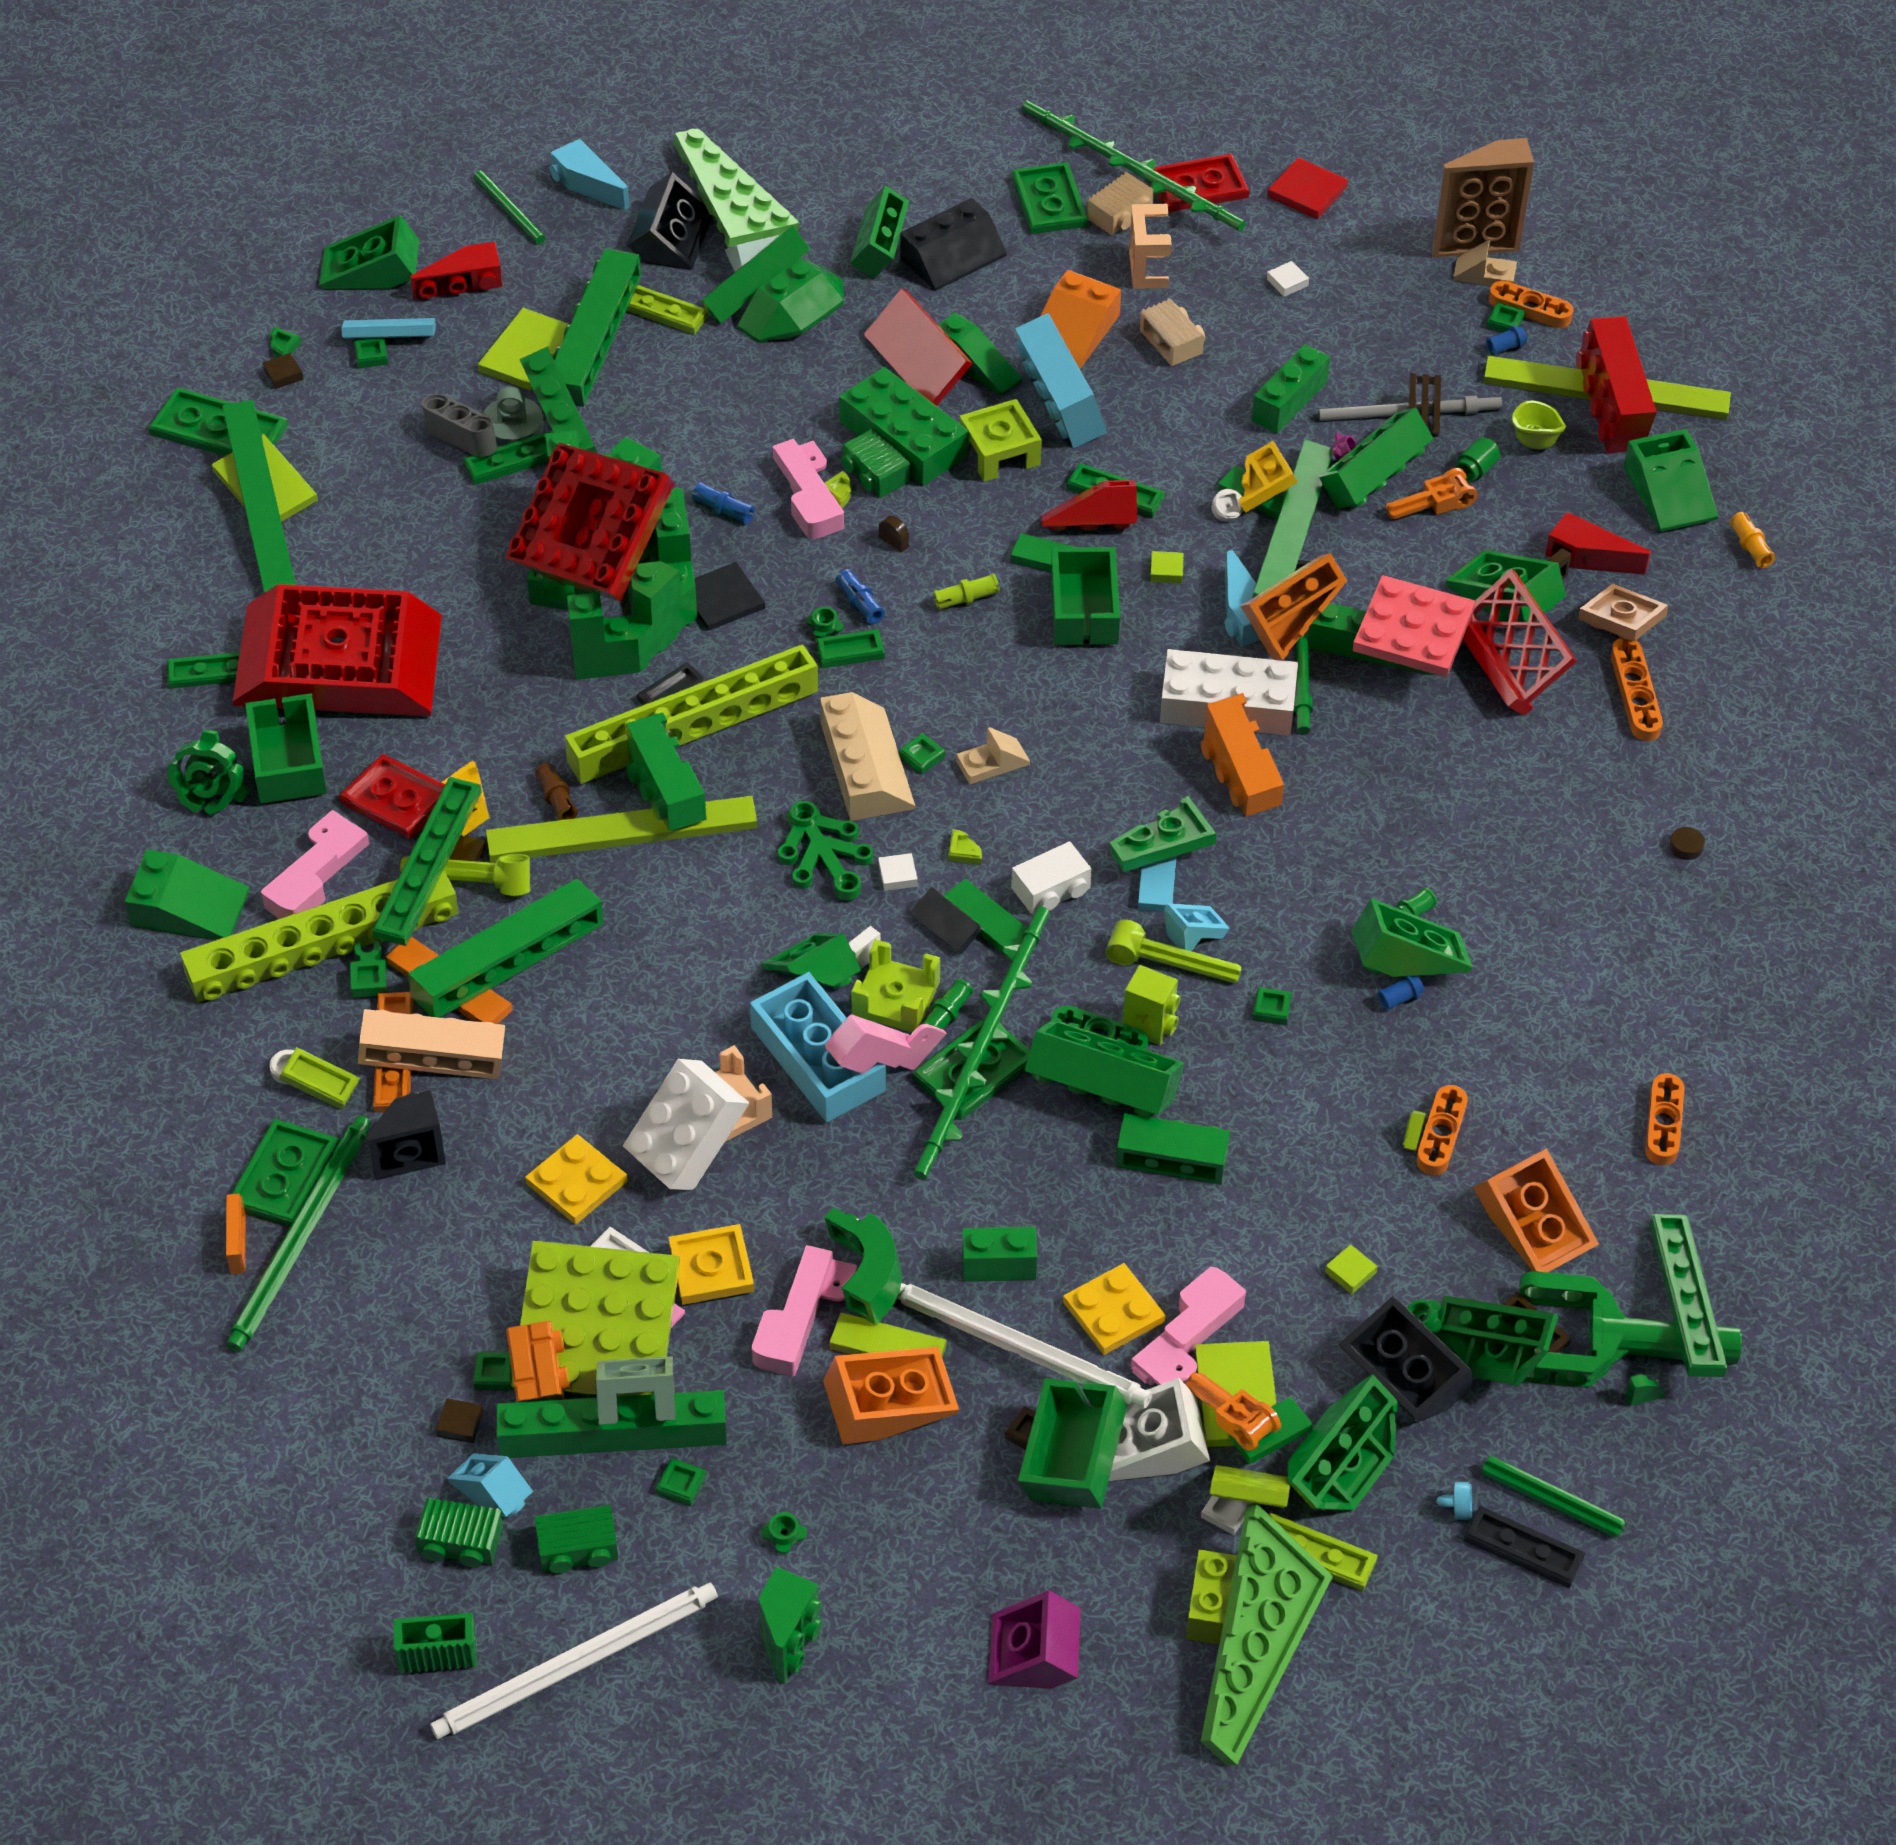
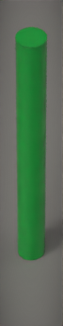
M482 170L477 171L474 174V179L537 245L545 242V235Z

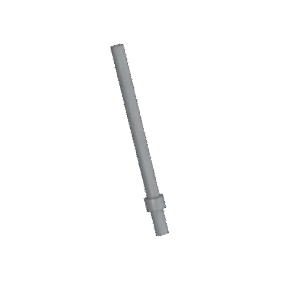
M1475 395L1464 396L1461 400L1440 401V413L1464 412L1465 415L1478 414V411L1502 409L1501 397L1478 398ZM1433 401L1428 402V414H1432ZM1417 402L1416 408L1421 415V402ZM1408 403L1318 409L1319 421L1392 417L1396 412L1408 410Z

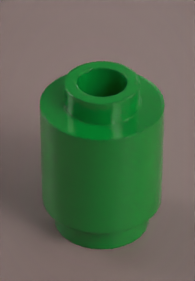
M1477 438L1458 457L1455 468H1461L1466 474V480L1469 482L1481 479L1500 459L1497 444L1491 439Z

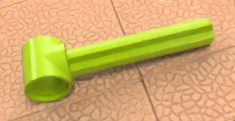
M503 855L497 859L496 863L449 859L444 868L449 880L494 883L495 887L500 889V893L510 896L524 895L530 892V857L527 855ZM405 856L402 858L400 864L401 872L409 856Z
M1125 919L1116 922L1105 951L1110 961L1122 966L1131 965L1134 961L1138 962L1139 957L1231 983H1237L1241 974V966L1238 964L1146 939V932L1138 923L1132 920Z

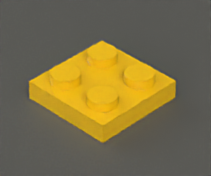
M578 1134L525 1176L526 1184L575 1225L628 1182L627 1174Z
M740 1224L668 1237L671 1255L680 1257L677 1284L682 1305L754 1292V1282Z
M1125 1263L1063 1295V1303L1103 1355L1165 1322L1163 1311Z

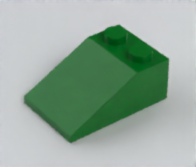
M398 215L325 246L320 286L322 289H390L400 284H407L411 281L410 276L416 273L419 239L402 216Z
M1484 550L1445 580L1449 588L1464 598L1476 601L1512 569L1517 573L1544 613L1553 609L1555 604L1566 597L1559 563ZM1513 583L1504 589L1502 600H1513L1515 585ZM1485 606L1482 610L1490 614L1492 606ZM1500 606L1498 615L1500 622L1509 621L1512 606ZM1520 606L1517 622H1528L1530 607Z
M146 850L126 897L125 905L130 926L219 940L233 934L250 888L181 855Z
M1372 898L1368 901L1351 930L1362 965L1368 971L1375 974L1382 972L1392 977L1470 973L1473 968L1459 932Z

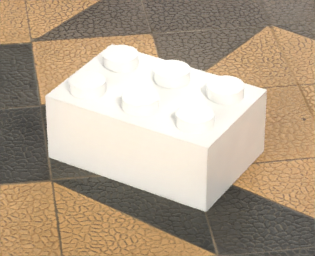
M678 1059L623 1144V1147L669 1189L693 1190L748 1107L749 1102L704 1062Z

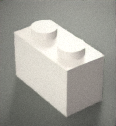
M1070 841L1012 868L1011 888L1032 915L1035 914L1038 907H1045L1050 911L1058 903L1071 897L1078 898L1090 889L1091 867Z

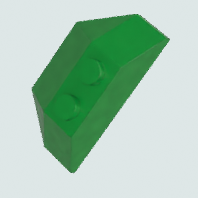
M800 258L757 289L738 324V329L758 343H767L768 340L802 335L844 305L843 279L821 265Z
M1444 1295L1441 1309L1438 1313V1319L1441 1321L1442 1327L1435 1334L1471 1369L1473 1379L1519 1387L1548 1352L1558 1315Z
M1369 1375L1332 1404L1288 1460V1483L1312 1509L1355 1510L1394 1458L1396 1437L1395 1413L1397 1412L1398 1401L1374 1375Z

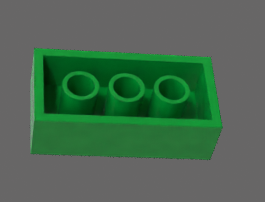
M886 367L878 370L839 396V421L858 436L872 428L876 432L878 431L883 439H886L894 449H897L898 453H901L902 457L904 456L909 461L910 477L922 486L968 457L969 431Z
M1053 1019L1036 1030L1025 1071L1034 1074V1079L1040 1082L1053 1084L1054 1081L1066 1084L1067 1089L1073 1093L1086 1095L1087 1092L1101 1096L1100 1100L1104 1103L1114 1106H1120L1123 1103L1134 1107L1133 1111L1137 1114L1153 1117L1154 1114L1159 1115L1174 1102L1185 1062Z

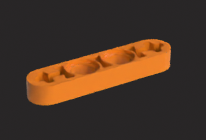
M1619 638L1613 643L1611 661L1631 732L1639 740L1653 741L1661 733L1663 720L1643 650L1638 641ZM1622 650L1627 651L1631 655L1629 662H1626V653ZM1634 673L1640 676L1641 680L1631 681L1624 675ZM1637 697L1643 698L1648 704L1643 706L1637 705L1632 702V699ZM1643 716H1647V725L1652 728H1647L1645 724H1642Z

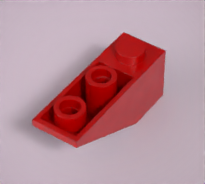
M495 242L464 246L410 276L414 300L503 287L501 265Z
M1135 480L1102 481L1041 515L1042 526H1048V530L1063 531L1067 529V526L1080 525V529L1083 530L1098 529L1099 525L1111 524V528L1114 529L1129 528L1130 524L1137 523V486Z
M1569 512L1563 516L1550 532L1545 553L1546 556L1551 558L1560 549L1567 550L1571 553L1569 565L1571 568L1643 575L1647 572L1651 555L1650 550Z

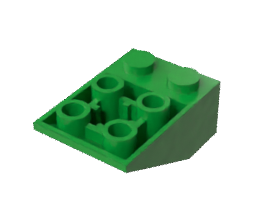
M1687 429L1630 440L1628 442L1623 468L1659 532L1718 520V513L1699 449Z

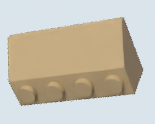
M853 692L820 698L821 726L850 821L915 809V803L885 709Z

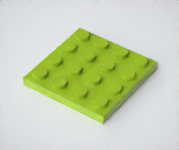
M542 1241L532 1242L520 1325L551 1321L555 1331L561 1330L565 1351L558 1353L560 1367H567L570 1388L564 1389V1394L597 1397L596 1375L598 1361L667 1357L680 1265L679 1256ZM512 1377V1384H511V1386L514 1388V1381H513V1377ZM654 1391L641 1393H621L619 1394V1396L649 1395L655 1393Z

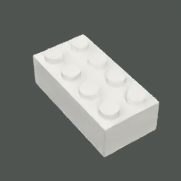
M1168 649L1160 723L1205 727L1207 704L1243 693L1247 700V703L1244 704V711L1249 722L1256 720L1259 727L1257 733L1290 736L1298 662Z

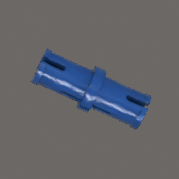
M699 482L693 490L699 493V495L692 494L693 501L714 509V512L720 516L725 514L745 525L754 517L749 512L755 513V507L733 498L732 493L728 491L720 492L705 485L703 482Z
M850 569L841 571L837 575L835 582L847 595L848 603L854 609L857 608L869 624L880 622L885 615V610L872 597V590L867 585H862ZM856 592H859L865 601L862 602L856 595Z

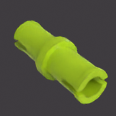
M992 573L971 581L963 579L959 581L958 585L934 590L933 597L937 598L934 599L938 611L961 603H966V605L973 604L975 599L1000 593L999 586L996 587V585H999L997 577Z

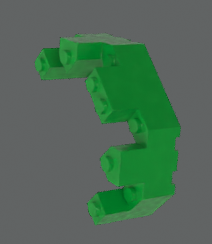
M577 430L545 433L548 464L550 455L556 449L558 442L579 448ZM624 437L612 448V454H604L608 457L662 472L661 455L628 437ZM683 488L672 489L628 584L632 615L603 618L600 592L567 595L569 633L576 680L641 673L658 652L662 653L678 637L677 634L686 625L690 626L697 619L696 587Z

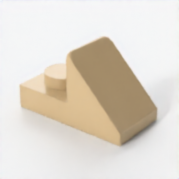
M1488 240L1457 257L1453 281L1492 286L1493 283L1498 281L1513 283L1517 261L1487 257L1490 243Z
M987 728V744L956 754V762L969 784L1030 765V760L1017 738L993 728Z

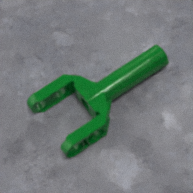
M1539 1271L1527 1272L1521 1275L1519 1293L1533 1304L1590 1309L1588 1356L1547 1352L1523 1382L1532 1383L1533 1380V1383L1560 1386H1569L1570 1384L1571 1387L1589 1388L1604 1377L1610 1367L1626 1354L1684 1360L1674 1322L1627 1318L1619 1310L1613 1295L1593 1276ZM1717 1326L1726 1364L1737 1365L1742 1347L1740 1328Z

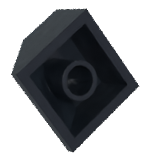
M431 1090L412 1092L406 1096L395 1098L367 1134L375 1180L446 1164L440 1123Z

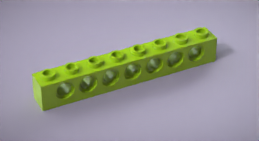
M803 644L565 735L567 762L579 782L583 784L624 768L630 763L626 723L663 712L667 718L666 732L669 738L676 736L679 744L683 745L818 692V666Z
M443 870L414 931L419 927L436 921L443 922L451 918V916L459 914L456 893L445 870ZM397 880L180 952L184 973L197 1003L204 1000L217 999L222 994L240 988L252 987L255 983L272 977H282L289 971L304 966L317 965L322 960L336 955L349 954L354 950L356 942H361V947L374 944V941L383 942L384 940L373 937L372 930Z

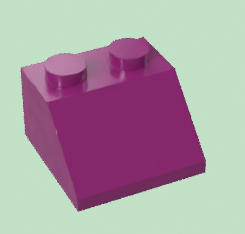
M1048 1590L992 1613L988 1684L994 1686L1052 1689L1077 1679L1081 1608Z

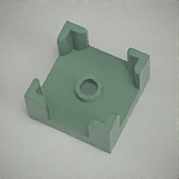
M673 1356L598 1361L596 1387L599 1425L617 1423L616 1396H619L621 1393L654 1391L656 1419L659 1421L675 1420Z

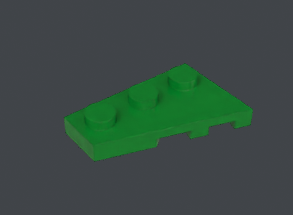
M1187 796L1180 800V806L1171 812L1165 809L1158 813L1157 820L1149 825L1139 824L1109 842L1110 854L1122 871L1125 872L1216 844V832L1191 798Z

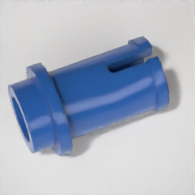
M1515 325L1511 326L1509 331L1486 338L1487 349L1493 356L1515 347L1521 349L1523 344L1527 343L1525 330L1521 326L1516 327Z
M1403 976L1401 981L1378 990L1377 996L1385 1010L1389 1011L1391 1008L1411 998L1413 1000L1419 999L1420 994L1424 993V987L1418 976Z

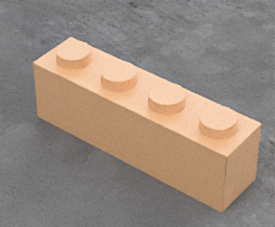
M364 1009L358 1064L499 1079L505 1025Z

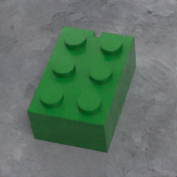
M1116 547L1051 548L1050 577L1054 645H1083V640H1089V645L1119 644L1120 608Z
M312 693L282 698L286 719L285 725H280L275 699L245 703L260 804L327 794Z
M1044 1379L1018 1479L1019 1484L1030 1501L1102 1509L1127 1409V1404L1116 1385L1084 1382L1081 1390L1077 1381Z

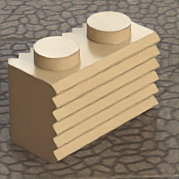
M1125 172L1116 181L1113 180L1112 184L1109 183L1100 192L1098 191L1096 195L1093 194L1092 198L1089 197L1087 204L1088 220L1110 235H1114L1121 229L1126 230L1131 223L1132 204H1153V188Z
M1169 298L1167 301L1141 311L1140 332L1143 333L1171 366L1203 354L1205 333L1200 325L1195 326L1190 321L1187 311L1183 307H1178L1172 299Z

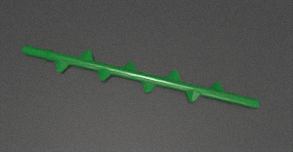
M1028 100L1023 103L1022 111L1040 120L1043 125H1049L1071 138L1069 142L1070 149L1087 146L1110 159L1109 166H1122L1151 182L1153 194L1167 191L1191 204L1190 211L1194 213L1205 212L1212 216L1215 221H1221L1239 232L1244 230L1246 221L1226 211L1223 206H1217L1195 193V186L1183 187L1154 171L1156 164L1154 159L1142 162L1132 159L1114 149L1115 143L1113 141H1100L1073 126L1075 116L1072 114L1059 118L1052 111H1046Z
M1045 907L1037 908L1028 929L1022 934L1023 940L1021 944L1004 947L1003 954L1012 963L999 990H983L981 997L990 1007V1010L975 1042L961 1043L957 1046V1051L966 1059L953 1089H937L934 1097L942 1105L943 1111L929 1140H926L924 1143L925 1149L913 1172V1175L919 1180L927 1179L937 1155L943 1150L942 1144L944 1141H960L963 1134L953 1121L968 1089L985 1087L986 1079L977 1071L991 1040H1007L1009 1036L1000 1020L1014 990L1030 988L1032 985V981L1023 973V970L1035 945L1040 941V934L1049 917L1050 912Z

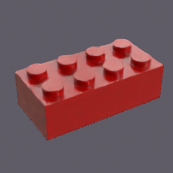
M1627 317L1591 318L1587 331L1583 332L1581 349L1576 353V366L1578 370L1582 371L1584 392L1589 394L1592 417L1597 419L1598 437L1601 442H1604L1607 454L1626 452L1630 440L1648 437L1657 413Z

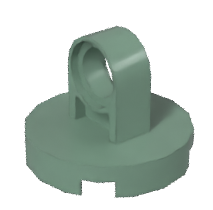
M516 387L501 389L497 393V400L490 403L483 412L484 415L492 419L496 443L500 446L518 442L537 434L540 435L543 430L544 418L541 408L534 401L525 398L524 393Z

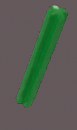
M1489 1456L1483 1465V1475L1613 1538H1618L1624 1528V1519L1498 1458Z

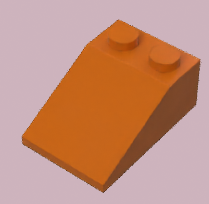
M1070 270L1065 272L1054 287L1041 316L1049 313L1079 369L1082 368L1119 317L1121 289Z
M1547 1148L1473 1187L1488 1216L1533 1272H1550L1599 1245Z
M939 1347L835 1356L823 1379L843 1444L878 1441L955 1415L959 1411Z

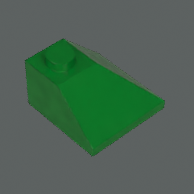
M816 932L760 963L764 970L792 978H798L810 972L819 985L833 986L834 989L849 984L852 981L851 976L861 971L844 933Z

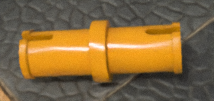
M1739 512L1730 519L1729 524L1740 538L1739 544L1742 549L1750 553L1757 567L1766 568L1770 566L1775 560V555L1765 543L1763 532L1755 528L1747 513Z

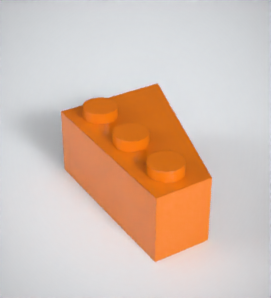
M1323 554L1241 605L1242 610L1272 660H1284L1289 650L1305 634L1319 613L1323 612L1347 582V579L1332 554Z
M1241 693L1207 704L1204 740L1201 741V749L1204 757L1207 760L1211 759L1215 765L1218 780L1221 783L1225 782L1229 788L1230 798L1234 806H1240L1245 816H1249L1282 805L1284 783L1269 749H1261L1254 733L1259 731L1256 720L1249 722L1244 711V704L1247 703L1244 694Z

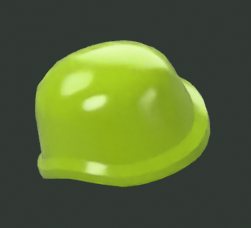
M1531 400L1521 403L1514 410L1511 418L1518 440L1526 447L1536 450L1552 447L1561 432L1566 428L1558 412L1551 406L1539 401Z

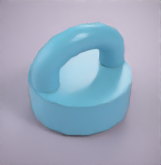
M1455 1482L1454 1495H1441L1437 1498L1436 1501L1439 1506L1454 1507L1455 1520H1470L1472 1517V1487L1469 1482Z

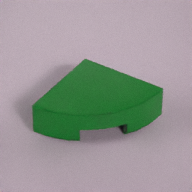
M274 327L271 331L270 344L272 352L276 357L289 353L292 354L301 344V338L296 334L278 327Z
M1636 1375L1630 1377L1625 1396L1629 1405L1634 1406L1663 1398L1665 1393L1659 1380L1655 1378L1648 1380L1646 1375Z

